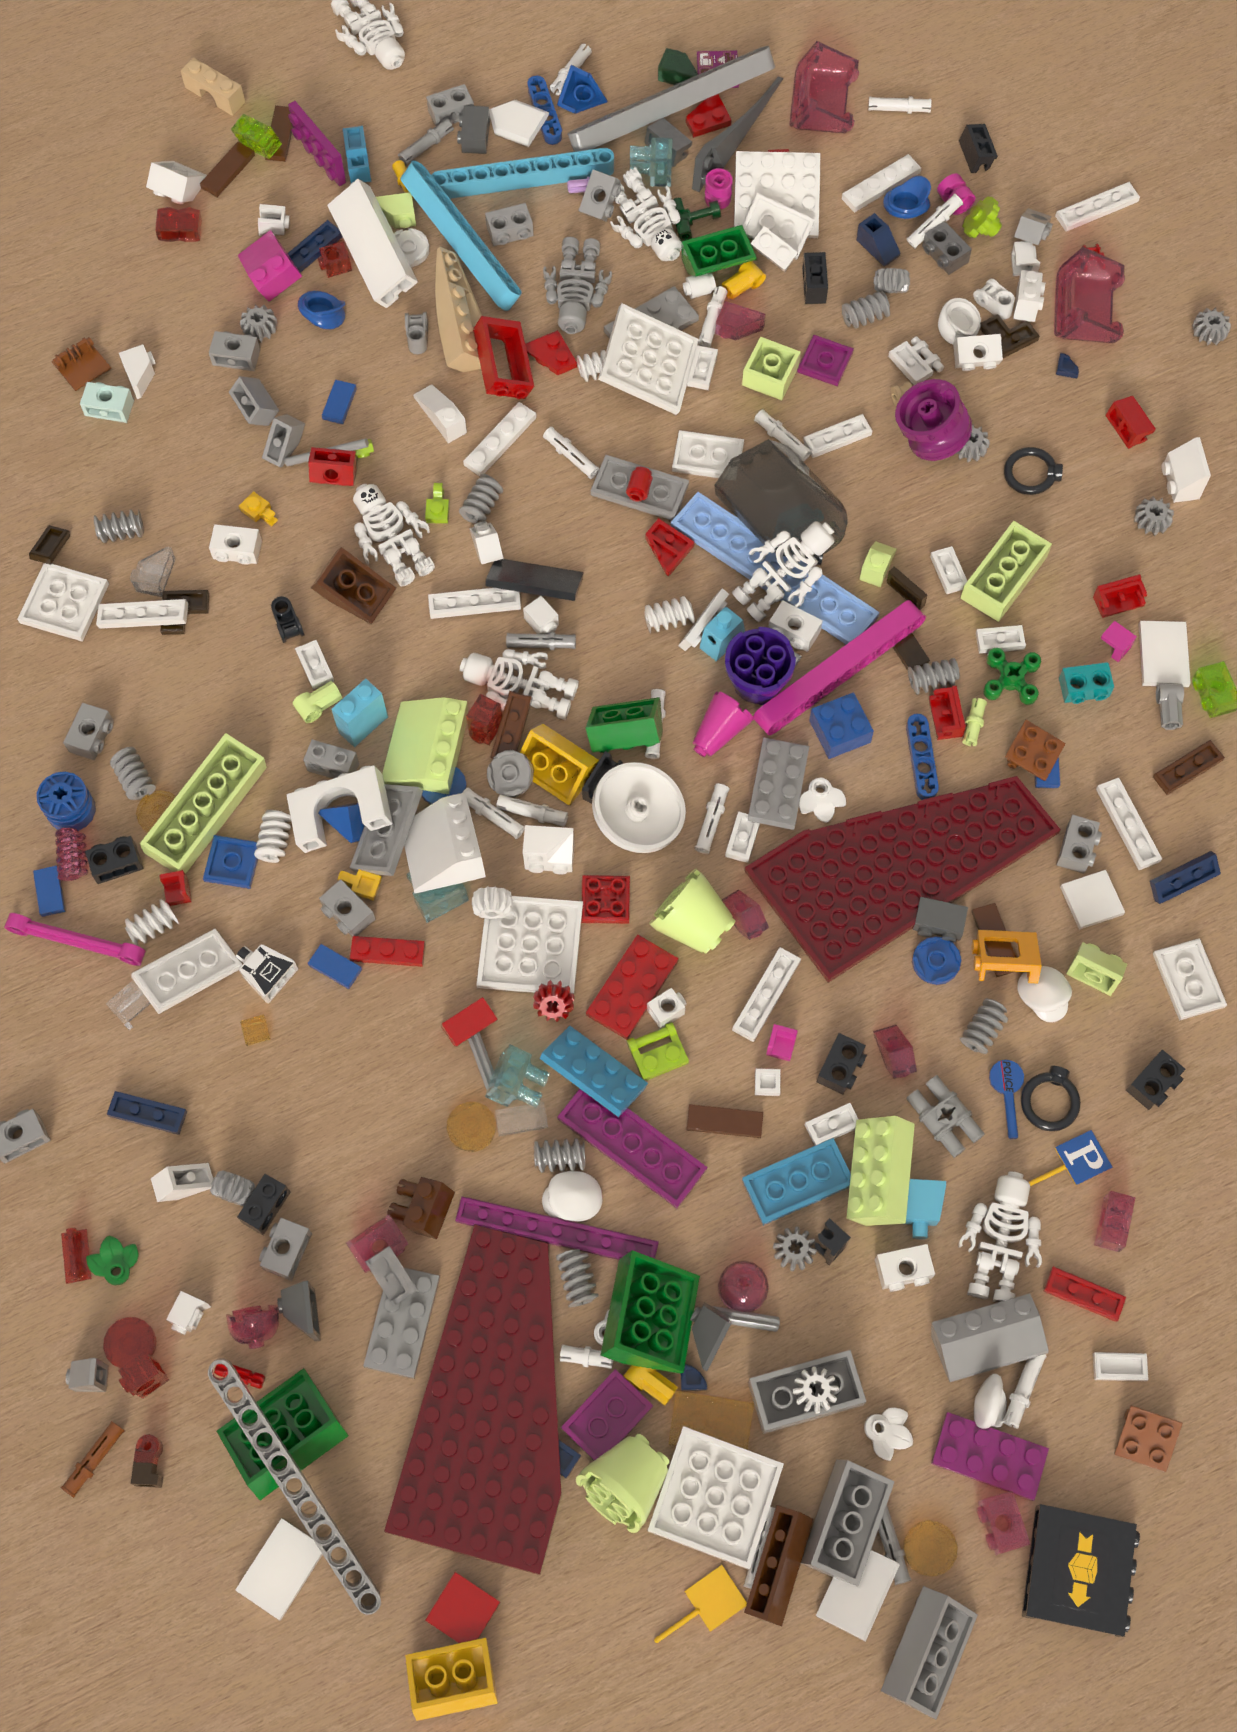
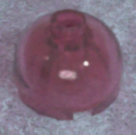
M736 1261L727 1266L721 1273L718 1282V1294L728 1309L752 1313L761 1307L767 1299L769 1291L768 1278L763 1269L755 1263Z
M261 1305L232 1311L233 1316L226 1314L227 1325L232 1338L240 1344H248L249 1349L265 1346L264 1341L271 1339L277 1333L279 1327L277 1305H268L269 1310H262Z

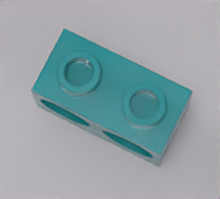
M1108 662L1063 668L1059 676L1064 703L1072 702L1073 704H1079L1091 699L1102 701L1110 697L1114 689ZM1094 681H1098L1102 685H1097L1094 683ZM1071 684H1076L1080 688H1074Z

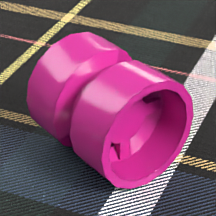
M716 168L706 175L705 203L709 206V202L717 200L720 210L724 209L731 202L732 175L725 169Z
M957 173L947 176L937 187V192L944 202H947L954 193L962 200L963 205L953 212L954 215L966 212L975 202V195Z

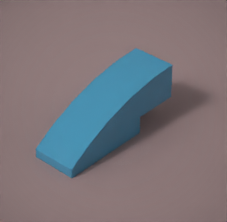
M363 126L343 128L350 182L353 183L357 179L363 182H371Z

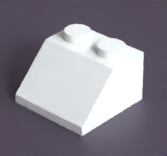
M175 161L151 162L146 187L154 190L153 193L155 195L168 196L172 202L184 204V202L194 200L201 190L200 182L207 175Z
M1200 437L1194 438L1170 451L1162 463V473L1167 477V491L1169 495L1171 494L1173 503L1200 499L1211 476Z

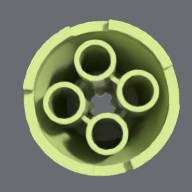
M694 869L686 876V881L682 882L665 899L654 914L656 919L651 920L649 924L655 930L701 953H707L720 943L722 939L719 936L724 931L727 932L735 924L736 920L732 918V914L706 877L699 870Z
M637 1434L635 1437L628 1436L583 1468L576 1477V1483L580 1487L583 1485L587 1493L585 1498L601 1515L613 1524L617 1522L623 1523L628 1526L627 1530L629 1532L637 1533L648 1518L667 1475V1465L670 1462L663 1453H656L649 1446V1441L641 1434Z

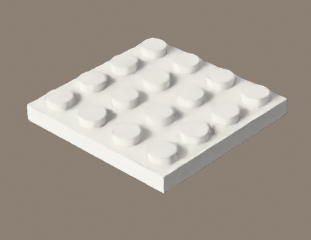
M736 151L734 227L743 226L757 193L814 218V224L807 238H818L820 153Z
M622 303L618 307L598 380L677 415L681 409L699 339Z
M512 896L513 908L510 915L498 919L484 918L477 988L534 993L539 989L541 983L547 985L551 979L553 984L556 985L561 980L562 987L569 986L570 993H574L583 902Z
M683 1426L648 1532L750 1570L784 1463Z

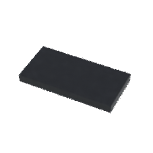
M500 559L493 562L486 578V586L575 601L584 572Z

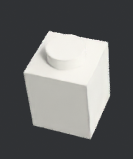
M542 596L523 608L525 621L537 634H550V632H554L559 625L558 614Z

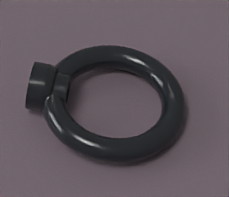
M1021 448L1013 452L1004 465L1006 482L1013 490L1021 494H1040L1048 490L1055 481L1061 482L1063 464H1056L1054 458L1040 448ZM1022 457H1038L1048 466L1047 478L1035 486L1023 485L1013 476L1014 464Z
M1050 1066L1049 1072L1040 1073L1032 1077L1024 1086L1021 1094V1107L1028 1121L1035 1127L1045 1131H1060L1069 1127L1076 1120L1081 1102L1077 1088L1068 1079L1069 1070L1059 1066ZM1049 1082L1053 1085L1062 1086L1068 1092L1071 1104L1064 1118L1058 1121H1045L1033 1111L1031 1095L1034 1089L1042 1083Z

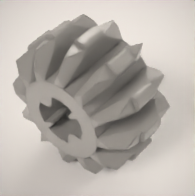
M878 269L875 271L874 289L877 292L883 291L889 294L907 292L910 285V273L906 269Z
M255 304L253 309L247 307V313H242L240 326L243 329L244 335L248 334L257 337L262 342L263 338L270 339L271 334L276 333L277 319L272 309H267L265 305L259 308Z
M1216 307L1212 311L1206 308L1203 312L1197 314L1193 322L1194 336L1199 337V342L1206 341L1207 346L1211 342L1217 345L1220 341L1226 339L1231 329L1230 317L1224 316V311L1217 312Z
M972 424V432L968 442L956 453L959 454V460L967 458L966 460L969 462L973 458L977 462L980 456L984 457L990 444L988 432H982V426L976 429Z
M1153 496L1150 500L1144 499L1137 506L1134 522L1138 523V529H1145V534L1151 531L1155 536L1158 532L1164 533L1171 526L1174 510L1169 509L1170 503H1163V498L1156 501Z
M223 1170L219 1171L216 1177H214L210 1192L218 1198L244 1206L254 1191L255 1184L244 1177Z
M795 1227L794 1234L791 1233L789 1228H786L784 1230L785 1236L778 1234L776 1237L780 1243H774L773 1249L779 1251L774 1255V1258H784L780 1266L784 1268L787 1263H790V1271L795 1270L796 1264H798L801 1270H804V1261L812 1264L813 1259L810 1255H816L817 1249L810 1247L815 1244V1239L806 1240L809 1232L806 1230L803 1235H800L799 1227ZM791 1244H796L795 1247L797 1245L800 1247L798 1254H794L795 1251L792 1253L789 1251Z

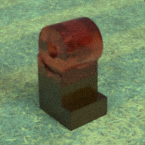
M143 1435L137 1441L130 1483L136 1487L162 1488L163 1476L156 1473L158 1458L163 1452V1444L154 1435Z

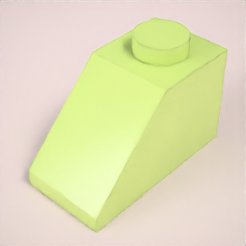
M410 192L376 197L390 226L395 229L416 226L413 200Z
M875 541L862 566L860 580L881 587L895 555L896 548Z

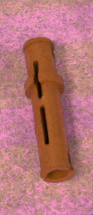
M111 1421L80 1463H76L74 1466L76 1469L60 1488L75 1498L87 1479H91L95 1475L93 1471L125 1430Z

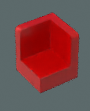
M183 870L159 875L160 881L164 886L165 900L169 906L191 902L189 880Z

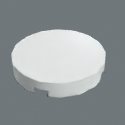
M408 228V230L403 231L401 229L394 233L410 267L417 266L426 260L429 255V243L427 237L421 231Z

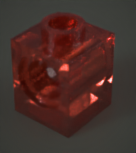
M344 241L319 248L321 257L317 258L321 271H326L328 278L352 271Z

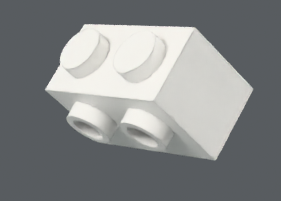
M1021 270L1016 290L1013 319L1035 322L1037 311L1042 310L1044 297H1040L1044 295L1046 284L1042 282L1043 273Z

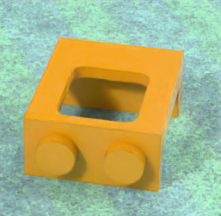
M978 930L976 940H972L971 950L972 954H976L973 967L974 971H978L979 981H984L986 970L1027 972L1028 983H1038L1042 964L1036 932ZM984 941L1016 942L1018 944L1019 957L988 956L985 951Z

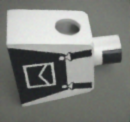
M262 944L254 952L244 946L236 955V958L244 963L239 969L243 978L268 1004L298 970L295 961Z

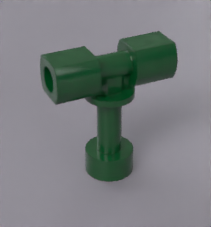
M681 198L672 199L676 203V210H678L681 218L680 222L676 224L681 242L692 239L690 226L693 225V220L711 215L713 219L721 217L717 200L709 202V207L690 212L689 208L684 209Z

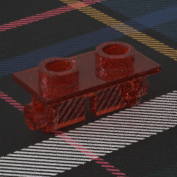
M68 1228L66 1233H61L66 1284L90 1280L92 1275L86 1262V1257L90 1255L87 1229L77 1230L76 1228Z

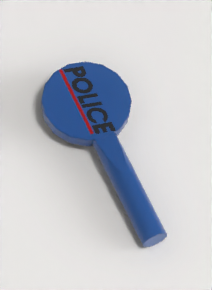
M1002 1060L998 1061L991 1068L989 1080L991 1086L997 1092L1004 1094L1008 1138L1018 1139L1013 1093L1017 1092L1023 1085L1024 1073L1022 1068L1014 1061Z

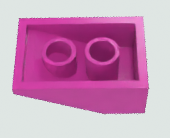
M272 230L238 254L249 278L268 302L302 277Z

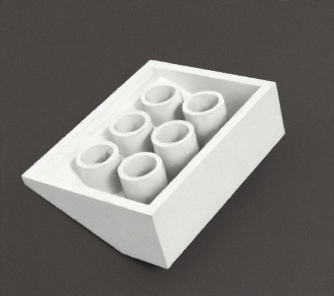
M465 793L443 797L414 816L404 844L414 893L486 877Z

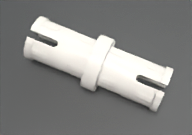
M562 1344L560 1352L561 1362L583 1364V1367H589L590 1365L612 1369L613 1360L600 1356L601 1351L591 1349L590 1346L578 1348Z

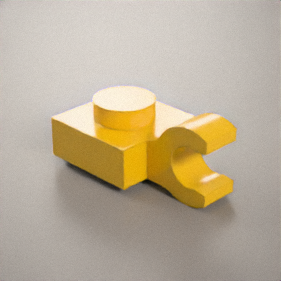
M254 491L239 505L240 511L255 522L261 518L268 525L273 526L278 521L274 517L276 514L271 510L270 503Z
M359 869L357 875L340 871L337 880L341 879L348 887H352L351 890L357 896L374 901L382 877Z

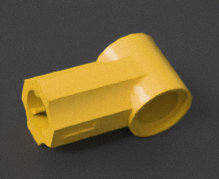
M753 261L746 262L739 268L738 273L724 281L721 287L727 289L726 297L728 299H734L749 288L756 289L761 286L766 279V274Z
M631 1365L623 1375L632 1386L640 1391L644 1390L663 1406H666L678 1389L674 1383L657 1372L656 1369Z

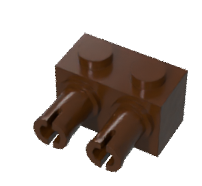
M421 1177L419 1183L401 1179L399 1184L403 1185V1187L397 1186V1194L411 1197L412 1201L409 1207L394 1202L391 1203L389 1207L394 1209V1211L388 1209V1218L403 1221V1225L416 1234L437 1239L455 1191L443 1182Z

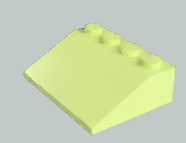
M443 697L401 702L382 773L384 784L419 787L421 790L449 794L469 716L467 701Z

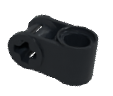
M283 596L275 598L271 603V609L282 642L285 643L287 639L298 635L301 637L305 636L290 600ZM283 608H286V609H287V610H286L285 612H283V613L278 612L280 609H283Z

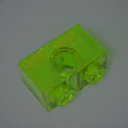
M1222 661L1198 668L1192 678V684L1194 689L1200 694L1203 710L1207 711L1210 718L1235 712L1237 710V689L1225 662ZM1211 688L1218 690L1219 693L1214 692Z

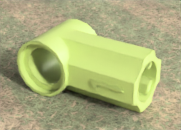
M330 681L312 693L305 692L297 696L293 701V706L306 723H312L322 715L323 710L343 698L337 686Z

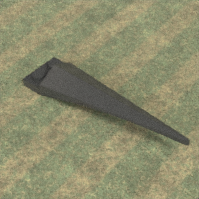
M778 76L764 95L742 117L704 144L695 157L692 190L701 191L705 185L706 175L711 170L716 168L724 169L784 78Z

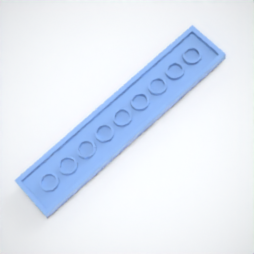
M699 492L692 497L671 521V527L693 540L698 546L749 580L760 567L768 574L770 573L762 565L764 561H768L776 571L781 568L776 558V551L773 553L769 552L760 563H754V560L759 559L760 552H755L753 555H749V552L754 548L764 546L765 542L770 539ZM783 553V560L786 563L788 559L785 553ZM801 560L799 562V564L803 567H806L808 565ZM793 567L791 570L795 574L803 572V570ZM787 574L783 579L791 586L792 590L786 592L780 585L779 587L785 592V596L780 601L783 600L795 606L799 602V596H794L792 601H788V597L800 587V582L805 581L806 578L798 579ZM823 574L812 585L813 589L811 592L806 593L803 604L797 607L823 620L822 629L844 644H848L870 628L880 613ZM772 578L769 582L773 584L776 579ZM766 585L761 587L765 591L768 589Z

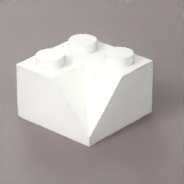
M525 825L523 843L525 870L533 873L553 871L555 874L572 872L574 859L573 828Z

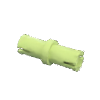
M976 698L972 699L970 713L965 720L967 726L962 743L971 746L973 742L972 745L976 746L978 743L980 728L984 725L983 715L985 706L987 705V701L978 698V701Z

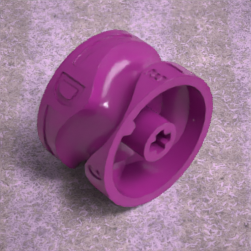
M930 379L917 383L908 389L897 403L895 410L896 422L903 435L908 439L912 452L921 459L937 461L951 457L965 446L971 436V417L956 387L945 380Z

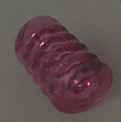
M75 828L58 829L55 832L57 838L55 841L57 846L56 854L58 855L56 862L58 863L57 872L59 873L57 878L62 881H73L87 875L88 870L82 868L88 864V861L83 859L86 857L83 849L87 847V844L82 841L86 839V835L79 833Z

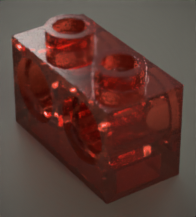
M482 694L479 695L466 715L469 736L473 741L490 746L497 735L502 719L501 704Z
M143 1352L118 1370L122 1376L119 1382L127 1393L130 1392L132 1396L137 1395L143 1399L169 1381L168 1376L157 1359L147 1352Z

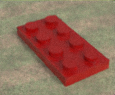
M637 934L586 1011V1016L628 1040L647 1011V1003L656 997L678 963L679 958Z

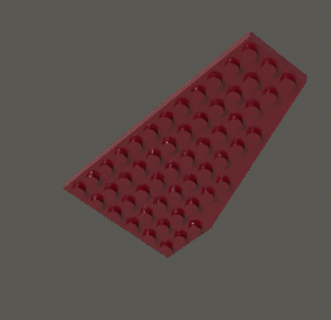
M1017 776L971 790L924 799L916 804L889 811H878L846 819V822L814 830H803L746 866L744 871L829 983L914 928L920 897L952 903L1059 834L1061 829Z
M474 1225L384 1532L541 1575L562 1495L548 1243Z

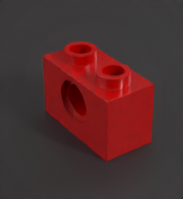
M311 447L308 461L309 482L354 486L356 451Z

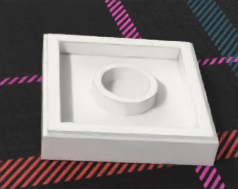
M1106 870L1064 883L1060 886L1079 930L1122 916L1125 913Z

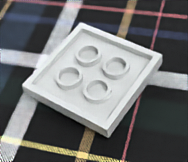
M44 563L19 614L18 621L27 626L83 642L109 583L103 578L58 565Z

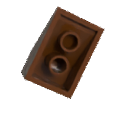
M341 547L334 553L311 586V589L329 602L372 624L396 590V587Z

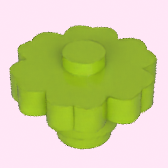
M989 196L983 201H978L971 208L970 214L964 219L962 225L964 233L970 238L977 237L979 233L985 236L989 235L990 237L995 236L1002 226L1000 219L997 217L1000 210L999 202Z

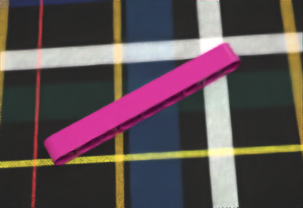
M910 600L905 601L760 707L753 715L754 721L767 735L775 734L892 648L896 643L919 628L924 623L926 616Z

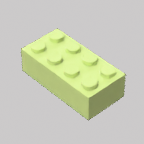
M1013 521L964 585L960 599L999 622L1046 560L1052 543Z
M898 1116L856 1120L846 1219L865 1226L906 1223L914 1123Z

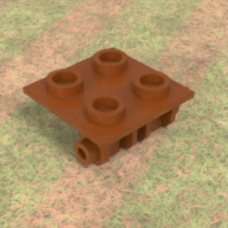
M90 337L82 338L80 342L76 343L77 346L72 344V349L66 348V351L59 355L56 354L53 361H51L75 391L85 386L87 382L93 381L112 369L93 346L94 343Z
M1025 719L1005 755L1008 761L1007 765L1012 769L1020 766L1046 781L1066 743Z
M1131 1405L1130 1409L1125 1411L1124 1419L1126 1421L1114 1454L1166 1472L1183 1423Z

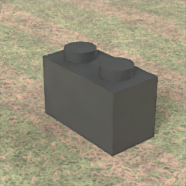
M464 105V112L459 116V126L462 129L457 134V142L461 144L462 153L487 154L490 127L489 107Z
M920 897L913 930L918 931V934L923 937H932L933 934L942 936V940H949L951 942L961 940L968 907Z

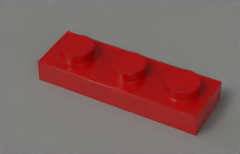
M353 936L350 961L423 967L425 941Z

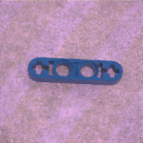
M532 76L527 82L532 105L549 112V115L553 117L549 121L545 120L540 128L543 138L548 144H558L562 140V128L546 81L541 76ZM535 85H538V87L540 88L539 92H537ZM543 99L546 100L547 103L544 105H540L537 103V101ZM550 128H553V133L555 135H552L550 133Z
M913 714L907 721L906 731L916 793L921 800L936 797L939 785L928 720L922 714ZM914 722H918L921 725L920 735L916 736L917 729L916 726H913ZM916 742H923L926 744L927 749L925 751H918L915 749L914 744ZM926 763L930 766V771L927 773L920 772L918 765ZM926 779H928L929 789H932L931 793L922 790L924 789Z

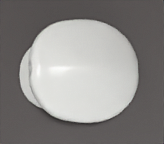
M954 298L949 300L942 307L939 315L938 329L941 336L952 345L957 337L976 336L981 325L980 313L966 299Z
M1041 966L1038 983H1028L1027 972L1020 976L1017 984L1018 993L1025 1004L1033 1009L1040 1019L1046 1022H1056L1066 1015L1068 1002L1072 996V989L1062 973L1052 967Z
M567 1171L556 1174L551 1179L542 1196L543 1209L549 1216L568 1221L591 1219L599 1212L603 1201L601 1187L591 1175L581 1171Z
M998 1374L989 1376L983 1382L975 1397L974 1420L976 1425L982 1429L989 1428L990 1426L1001 1427L1003 1425L1002 1421L1006 1414L1007 1401L1003 1391V1382Z

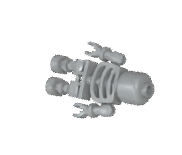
M574 237L563 239L562 252L564 260L561 262V282L558 285L555 281V266L552 267L553 272L551 275L547 273L546 267L543 268V276L546 280L544 287L547 290V302L555 304L558 300V325L568 334L581 332L585 328L587 311L590 310L591 305L596 308L601 307L604 300L603 296L608 291L607 286L612 281V272L610 271L609 276L603 279L604 273L602 269L599 272V283L595 286L596 293L594 294V288L591 283H595L596 263L594 261L599 256L600 242L593 238L584 241L583 254L585 261H582L581 265H576V260H573L578 255V239Z

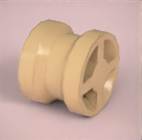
M905 382L900 387L897 385L891 387V397L895 406H897L902 395L912 387L910 382Z

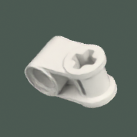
M989 279L983 288L977 289L973 293L977 304L984 307L994 316L998 314L1002 320H1005L1012 315L1015 297L996 280Z

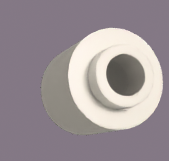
M712 273L696 277H686L685 283H683L684 293L686 296L689 295L691 299L711 294L716 287Z

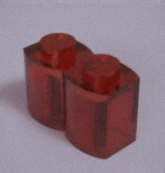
M172 207L157 209L155 231L158 240L165 242L178 240L184 242L200 241L202 224L200 210L191 207L179 210Z

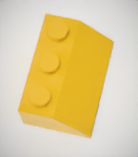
M545 724L530 730L520 751L521 754H524L531 761L534 770L533 782L567 805H571L580 794L599 762L597 758Z
M486 1638L405 1655L411 1707L416 1721L498 1704Z

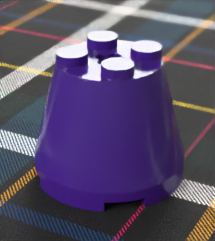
M758 627V629L740 632L733 637L726 649L725 668L735 691L742 699L753 704L764 705L773 699L789 682L795 670L796 657L790 641L785 635L772 628Z

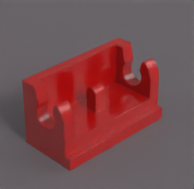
M1134 396L1114 401L1105 415L1128 449L1147 441L1146 435H1150L1156 430Z
M1140 574L1097 586L1093 599L1102 618L1145 606L1144 597L1147 596V591Z
M957 685L933 690L934 695L929 696V703L937 740L963 737L966 726Z
M482 997L443 1022L441 1028L452 1044L457 1047L498 1019Z

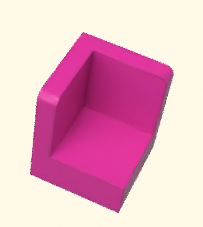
M1116 621L1101 636L1103 641L1115 649L1111 658L1117 662L1132 648L1137 638L1136 635Z
M774 1024L766 1055L790 1061L798 1031Z

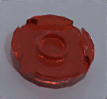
M125 1317L116 1321L108 1329L104 1337L103 1349L105 1356L112 1365L123 1370H135L144 1366L156 1350L154 1330L147 1322L137 1317Z

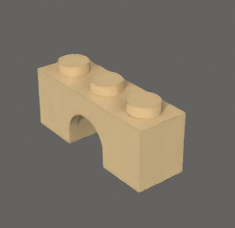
M193 57L182 68L181 74L186 89L200 97L209 92L215 99L217 107L233 116L246 103L240 84Z

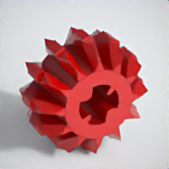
M550 979L547 985L541 983L539 989L534 992L533 1007L538 1009V1017L546 1015L547 1022L550 1018H554L556 1022L560 1020V1017L566 1019L569 1016V1012H572L574 1009V993H570L569 986L562 987L561 980L556 985Z

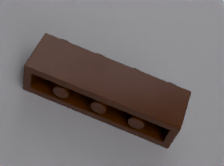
M776 1505L744 1613L782 1627L814 1520L813 1518L799 1511Z

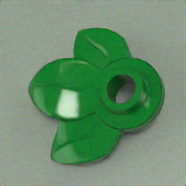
M109 1235L101 1243L100 1254L88 1255L86 1262L94 1275L105 1277L109 1284L117 1286L128 1280L130 1268L137 1263L139 1253L136 1244H130L123 1248L117 1238ZM115 1268H120L121 1273L119 1275H112V1271Z

